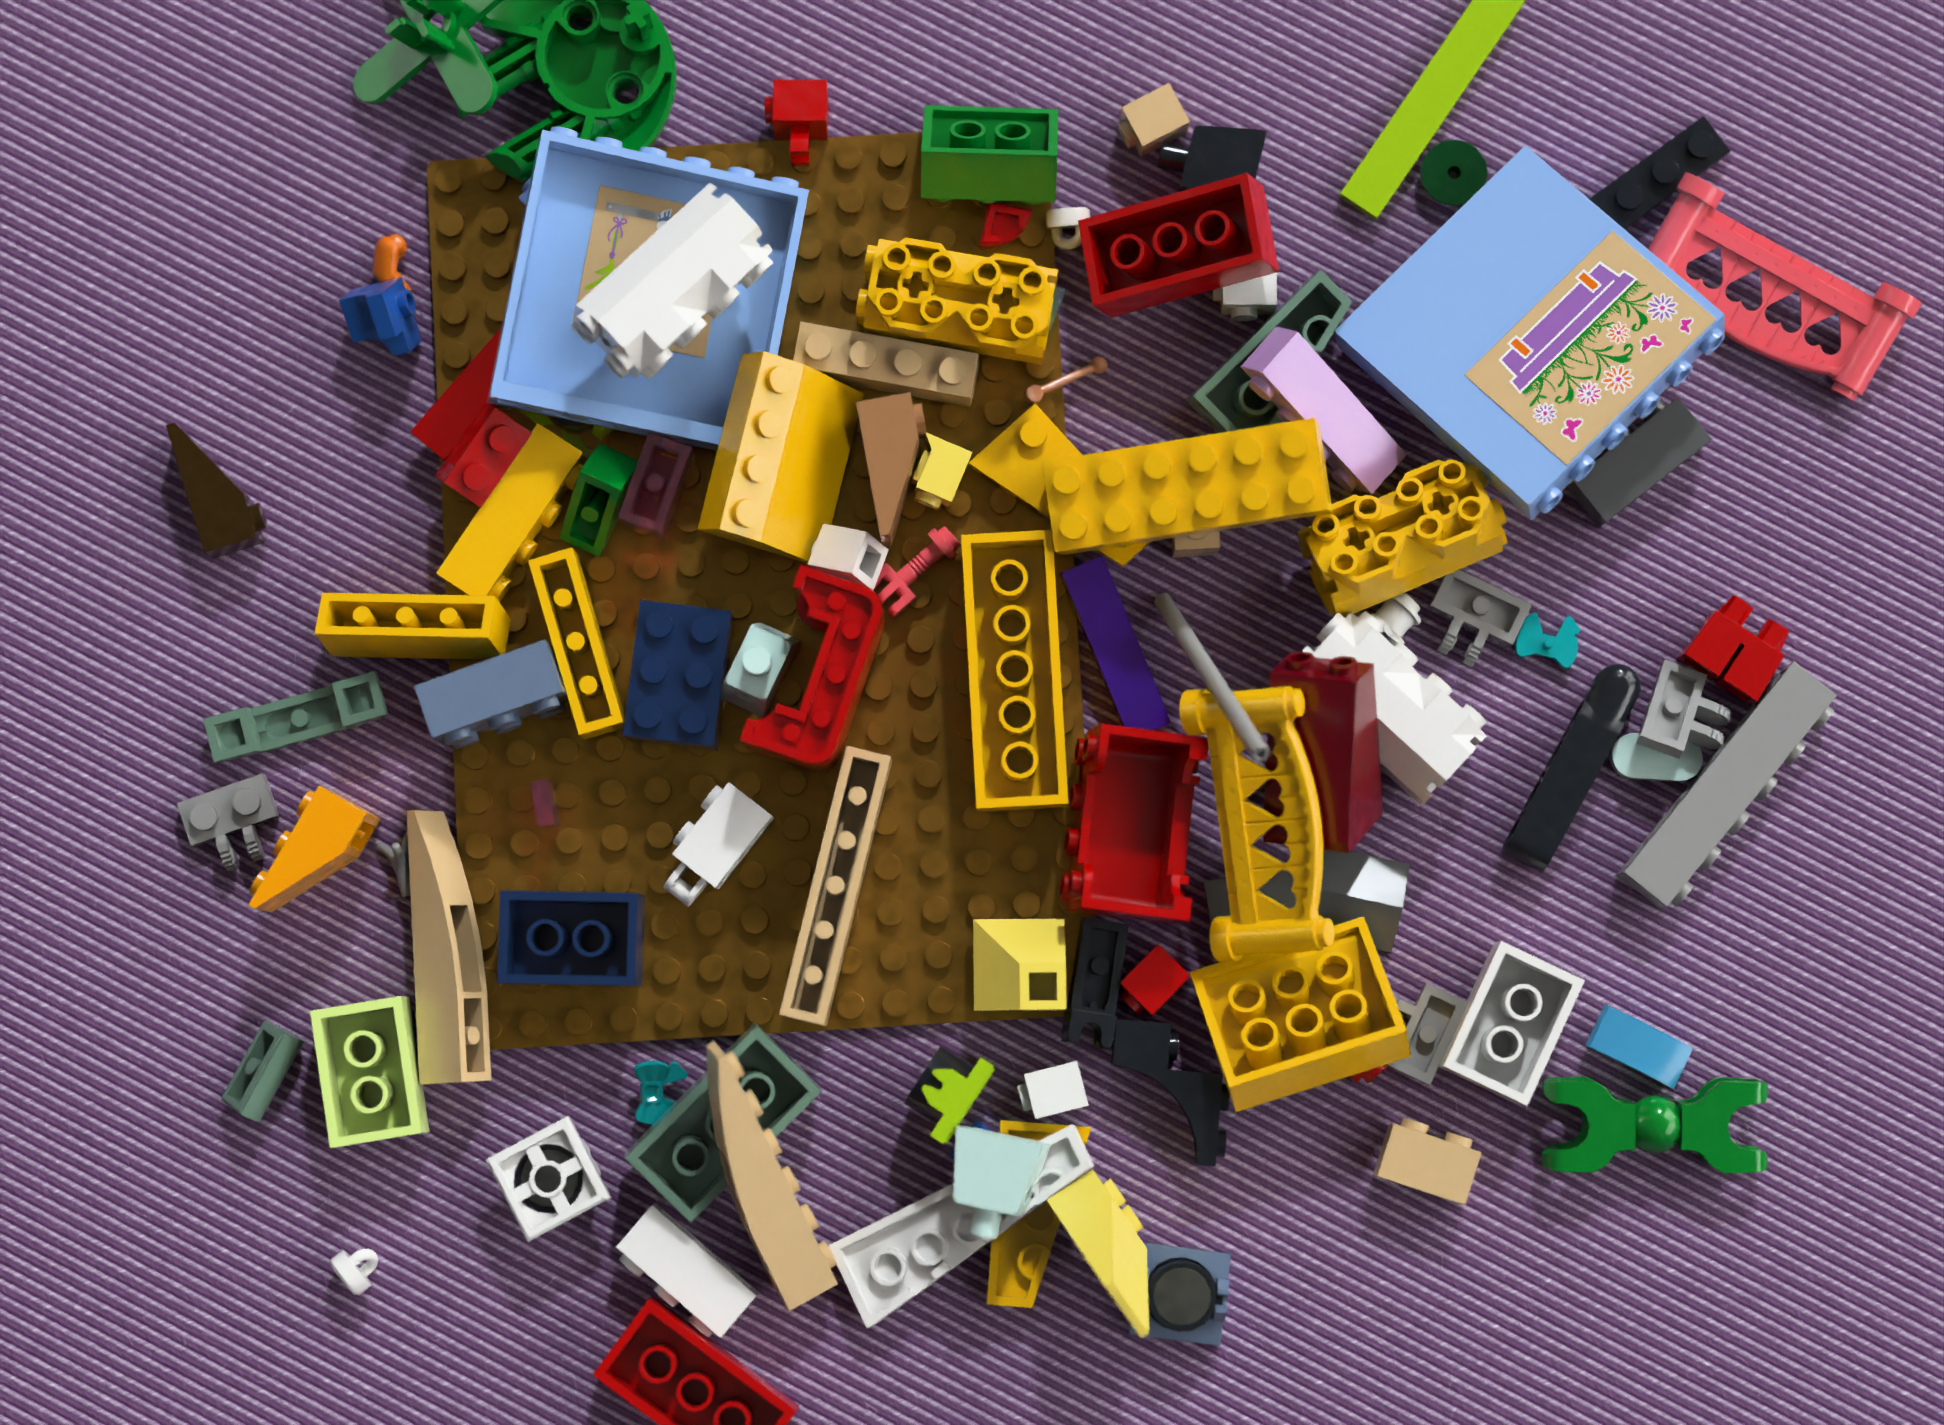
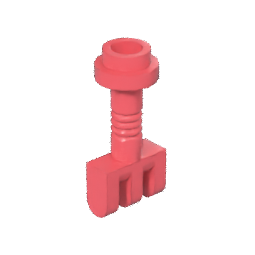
M945 525L938 530L933 528L927 534L933 541L897 573L888 563L882 566L874 588L883 580L888 584L877 595L880 598L881 604L886 602L895 593L899 596L900 599L894 602L887 610L893 618L917 598L908 586L919 575H922L925 569L932 566L944 554L950 560L958 555L956 550L961 546V543Z

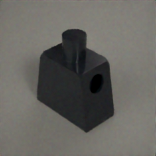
M1194 126L1189 147L1163 141L1157 168L1183 173L1179 192L1244 173H1248L1256 179L1267 131L1261 129Z

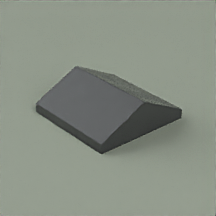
M1323 850L1322 885L1318 906L1319 916H1322L1323 919H1330L1333 926L1364 916L1376 950L1391 953L1403 909L1410 864L1356 852L1344 853Z

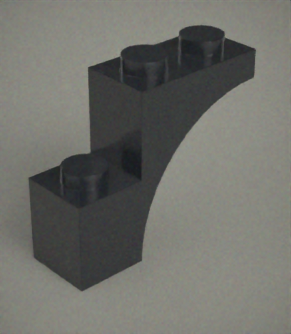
M1116 1019L1111 1065L1136 1070L1163 1086L1180 1105L1188 1120L1194 1140L1195 1164L1216 1166V1157H1225L1227 1131L1219 1129L1220 1111H1228L1230 1099L1227 1086L1222 1083L1223 1074L1168 1070V1061H1177L1179 1034L1171 1033V1024Z

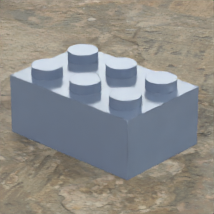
M546 640L414 685L431 737L445 746L452 745L453 749L463 748L478 742L477 734L488 730H495L496 734H502L522 726L520 719L533 714H538L539 719L557 715L565 711L563 704L569 702L554 648Z

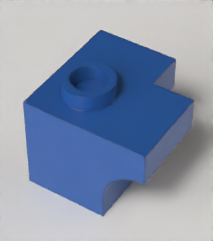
M402 277L352 289L339 300L353 343L368 339L377 340L385 344L390 349L392 355L396 356L410 352L422 342L414 317L416 313L415 299L409 289H405Z

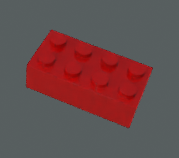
M1248 173L1078 220L1092 305L1111 318L1279 272L1264 186Z
M654 1296L646 1301L593 1373L594 1377L658 1425H787L799 1408L797 1403Z

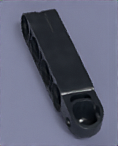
M1612 664L1602 669L1595 676L1502 846L1501 851L1516 860L1519 859L1525 862V865L1539 873L1546 869L1639 696L1641 690L1640 679L1629 666Z

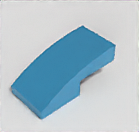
M1604 1005L1585 1045L1613 1061L1630 1067L1672 1089L1675 1088L1693 1050V1047L1608 1005Z

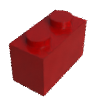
M485 402L434 477L481 508L532 432L498 408Z

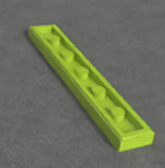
M1524 0L1471 1L1339 195L1341 199L1374 221L1378 219L1525 2Z

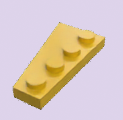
M1034 404L968 463V466L981 475H985L1000 485L1002 489L1014 497H1018L1050 520L1042 461L1082 454L1045 413ZM1152 541L1095 551L1123 568Z
M1000 1120L999 1133L1040 1141L1070 1125ZM1075 1126L1084 1145H1086L1091 1127ZM1047 1201L1000 1234L997 1239L991 1241L986 1305L1033 1308L1061 1222Z

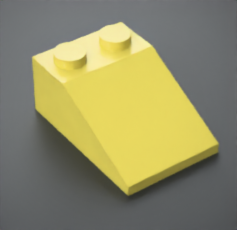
M1090 1169L1047 1199V1202L1142 1339L1149 1334L1147 1248L1137 1234L1144 1227L1129 1205L1123 1209L1119 1208L1126 1200L1113 1181L1109 1179L1103 1184L1094 1170Z

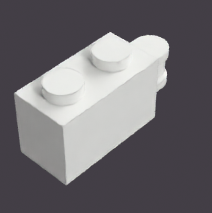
M729 782L724 789L718 785L714 787L701 804V807L705 810L702 817L695 825L688 821L672 842L677 846L672 855L679 859L681 863L666 881L663 888L687 907L697 899L708 883L719 890L775 819ZM688 868L701 876L694 887H691L681 879Z

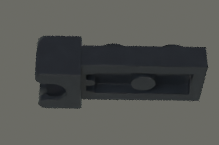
M1081 917L1068 1005L1064 1012L1061 1031L1062 1042H1077L1083 1026L1088 1024L1093 1028V1043L1096 1048L1109 1049L1112 1046L1117 1019L1115 1013L1129 924Z

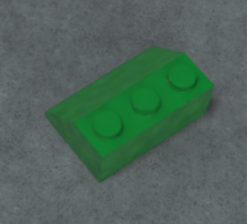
M924 105L921 147V198L934 199L939 202H949L954 199L978 200L983 203L1022 201L1031 205L1043 202H1056L1058 109Z

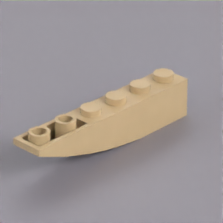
M410 810L407 811V839L419 1085L490 1081L488 999L482 945L473 901L461 858L444 811Z
M713 1041L706 1045L708 1092L715 1139L725 1179L740 1220L778 1296L788 1310L791 1311L838 1285L831 1271V1268L836 1266L837 1262L827 1243L822 1241L818 1244L812 1232L819 1228V1225L806 1203L802 1206L799 1205L794 1194L801 1189L791 1169L788 1166L781 1169L775 1157L782 1153L781 1147L771 1129L767 1128L763 1131L757 1120V1117L763 1115V1111L751 1090L744 1092L738 1081L739 1078L745 1075L737 1058L732 1051L724 1054L716 1042Z

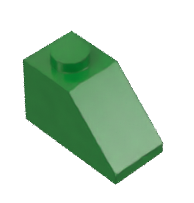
M599 443L579 471L559 539L600 557L630 497L641 461Z

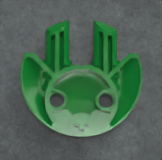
M503 0L479 21L485 32L504 40V44L483 56L497 82V98L525 81L531 84L540 78L546 93L556 107L548 112L550 117L484 155L488 162L509 177L521 183L531 178L542 130L551 131V127L572 129L578 132L577 138L595 141L596 137L613 138L623 143L622 148L640 151V147H651L663 131L674 104L677 81L676 62L667 31L660 18L645 0ZM588 17L593 20L591 26L585 30L579 31L571 28L573 22L578 18ZM625 90H634L639 93L637 99L629 104H622L616 100L618 95ZM457 105L461 119L469 115Z

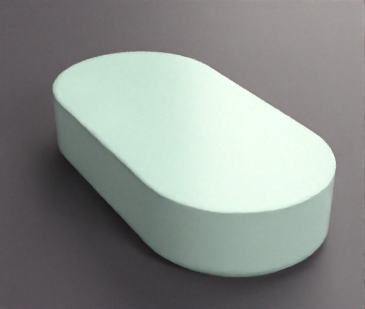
M1629 733L1618 738L1610 751V763L1617 774L1628 779L1682 782L1694 777L1699 772L1703 762L1700 747L1692 744L1689 740H1687L1683 754L1678 759L1637 744L1636 741L1639 733Z

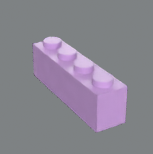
M1275 327L1241 365V368L1251 378L1249 386L1261 398L1267 401L1271 400L1278 407L1277 417L1283 423L1315 418L1320 423L1325 461L1335 470L1331 474L1333 479L1347 491L1352 492L1356 489L1373 494L1407 455L1298 331Z

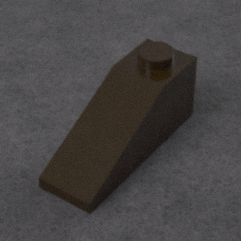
M176 423L166 425L204 553L216 559L265 543L262 530L267 529L268 525L260 503L253 504L248 495Z

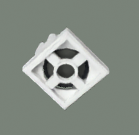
M569 1116L486 1159L528 1242L611 1198L600 1177L599 1166L590 1154V1148L584 1139L580 1138ZM518 1165L517 1170H516V1179L514 1180L515 1168H516V1166Z

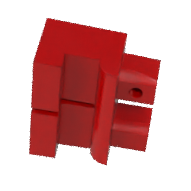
M1733 595L1718 611L1715 610L1707 615L1699 630L1676 659L1693 670L1706 674L1707 679L1710 681L1717 678L1714 684L1749 706L1759 700L1785 655L1780 651L1784 646L1789 630L1779 623L1767 619L1755 636L1742 627L1753 608L1747 602ZM1733 656L1732 660L1730 661V663L1728 664V666L1725 668V666L1727 665V663L1729 662V660H1730L1731 657Z

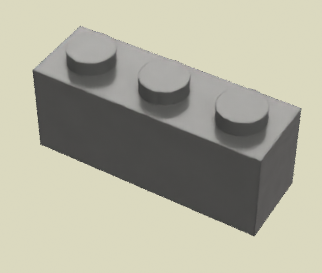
M1679 397L1669 405H1666L1661 399L1656 408L1647 417L1643 418L1645 423L1633 433L1628 429L1625 438L1614 449L1609 450L1598 460L1594 459L1595 465L1584 479L1579 482L1573 480L1566 486L1598 528L1712 440Z

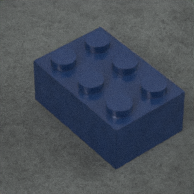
M640 600L623 736L627 740L718 751L724 704V681L728 672L734 615L730 610Z
M500 891L497 983L642 987L645 895L639 893Z

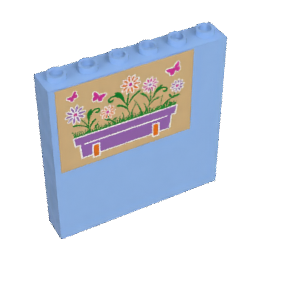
M1525 145L1336 328L1334 334L1338 348L1466 463L1477 467L1495 489L1532 521L1541 511L1546 514L1559 503L1563 496L1561 491L1573 480L1579 482L1584 479L1595 465L1594 459L1605 448L1608 450L1614 449L1625 438L1628 432L1627 427L1638 416L1642 419L1647 417L1658 405L1660 394L1670 385L1676 387L1681 384L1690 374L1693 368L1691 364L1702 353L1709 355L1718 348L1725 337V314Z

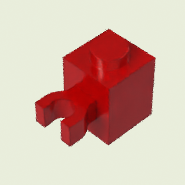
M773 80V96H765V123H773L775 140H790L792 166H810V140H828L829 94L827 80Z

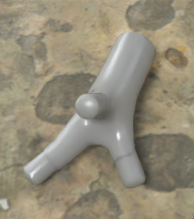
M406 832L401 846L397 842L393 843L391 847L384 842H379L376 846L393 866L401 897L410 896L409 852Z

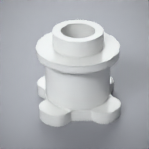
M1405 593L1386 600L1375 614H1371L1384 627L1385 630L1381 634L1394 646L1398 642L1404 645L1405 642L1401 637L1412 625L1418 626L1421 623V619L1417 614L1420 611L1419 605Z

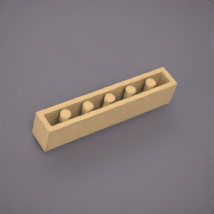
M846 746L779 1015L827 1026L892 764L891 756Z

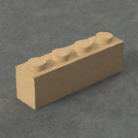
M800 322L793 361L804 364L846 385L895 394L910 392L911 397L966 407L972 406L979 368L978 353L807 322Z

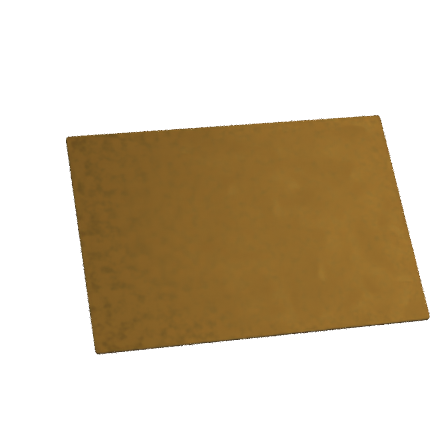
M923 132L828 137V140H810V166H792L790 140L656 147L667 153L666 158L684 162L685 157H697L711 162L710 168L728 171L729 167L746 168L755 172L754 178L772 181V177L790 178L799 183V188L809 190L778 356L792 361L800 322L864 333L863 326L857 325L856 306L860 289L868 290L869 282L865 281L866 272H864L868 245L877 246L879 239L899 242L906 237L941 243L948 251L988 258L995 253L1032 259L1036 266L1056 269L1054 241L1051 229L1046 228L1045 215L1048 212L1047 210L1052 209V202H1043L1036 205L1026 204L1022 201L995 202L1032 209V215L1026 229L1013 242L999 248L983 249L980 248V241L988 203L978 200L960 199L939 202L934 199L921 198V147ZM486 158L435 160L427 166L437 400L497 333L503 323L523 221L520 214L525 211L518 197L523 194L521 189L526 182L521 183L509 177L488 162ZM1057 284L1053 294L1054 303L1042 365L979 354V368L971 407L911 397L912 405L922 404L926 433L971 451L972 455L969 462L1034 404L1066 436L1063 386L1044 394L1043 398L1034 404L1027 402L1024 398V391L1029 386L1034 384L1042 386L1062 377ZM850 386L864 393L863 400L896 395L895 393ZM501 405L495 406L530 432L536 426L535 422L518 409ZM548 416L555 425H545L543 427L563 440L564 435L561 430L569 434H580L583 443L590 449L595 450L599 443L641 461L630 497L600 557L559 539L573 491L568 488L559 502L563 508L558 518L551 527L546 528L543 526L533 540L537 543V547L529 559L531 560L571 547L578 554L624 714L626 713L640 600L730 610L734 615L728 672L750 626L754 623L762 622L800 640L801 644L768 713H772L777 704L799 711L826 634L805 625L800 619L797 610L800 592L793 588V584L800 565L811 567L807 563L697 530L717 451L614 429L609 434L607 433L603 440L600 441L591 434L593 428L583 432H569L559 427ZM858 417L832 525L867 531L882 544ZM924 438L919 439L920 454L915 471L924 450L928 451ZM440 458V467H441L442 464L444 463V461ZM968 464L950 507L941 504L939 510L918 503L914 500L916 485L910 484L893 545L887 548L889 551L884 564L888 563L897 573L933 541L927 533L933 528L938 530L943 525L956 537L961 546L956 550L958 555L952 560L944 554L908 586L917 598L893 618L887 611L894 602L900 599L896 593L881 604L885 618L884 630L841 756L836 765L829 770L823 772L810 771L747 750L740 741L747 718L758 720L761 717L725 700L718 751L630 741L623 736V729L585 740L578 734L569 702L563 704L565 711L557 715L539 719L538 714H533L520 719L522 726L502 734H496L495 730H488L477 734L478 742L463 748L453 749L457 849L471 893L482 945L487 985L490 1050L742 1035L754 1022L767 1034L1064 1016L1065 1010L974 1011L973 919H1064L1067 1009L1081 917L1096 919L1095 914L1068 911L1066 909V901L1059 900L1060 879L1063 873L1068 874L1070 856L1064 855V840L1067 829L1073 828L1075 810L1069 809V796L1072 784L1079 781L1080 765L1074 764V751L1077 739L1085 738L1077 616L1059 574L1074 567L1073 554L1062 555L1056 553L1054 549L1068 806L977 812L961 535L1052 530L1051 521L1018 497H1014L1002 489L1000 485L985 475H981L969 467ZM441 482L445 561L480 507ZM529 562L523 566L518 563L508 577L512 580V584L500 601L511 618L505 653L542 640H546L553 647ZM883 580L873 591L878 595L888 584ZM445 581L446 595H466ZM449 659V672L451 673L485 660ZM846 746L891 756L892 764L827 1026L779 1015L845 749ZM729 782L775 819L721 888L718 890L708 883L697 899L687 907L663 888L666 881L681 863L679 859L672 855L677 848L672 842L688 821L695 825L702 817L705 810L701 807V804L714 787L718 785L724 789ZM553 795H555V797H554V801H555L554 805H552V803H553V802H552V801H553ZM690 868L681 877L691 887H694L701 878ZM500 891L639 893L645 895L642 987L497 983Z

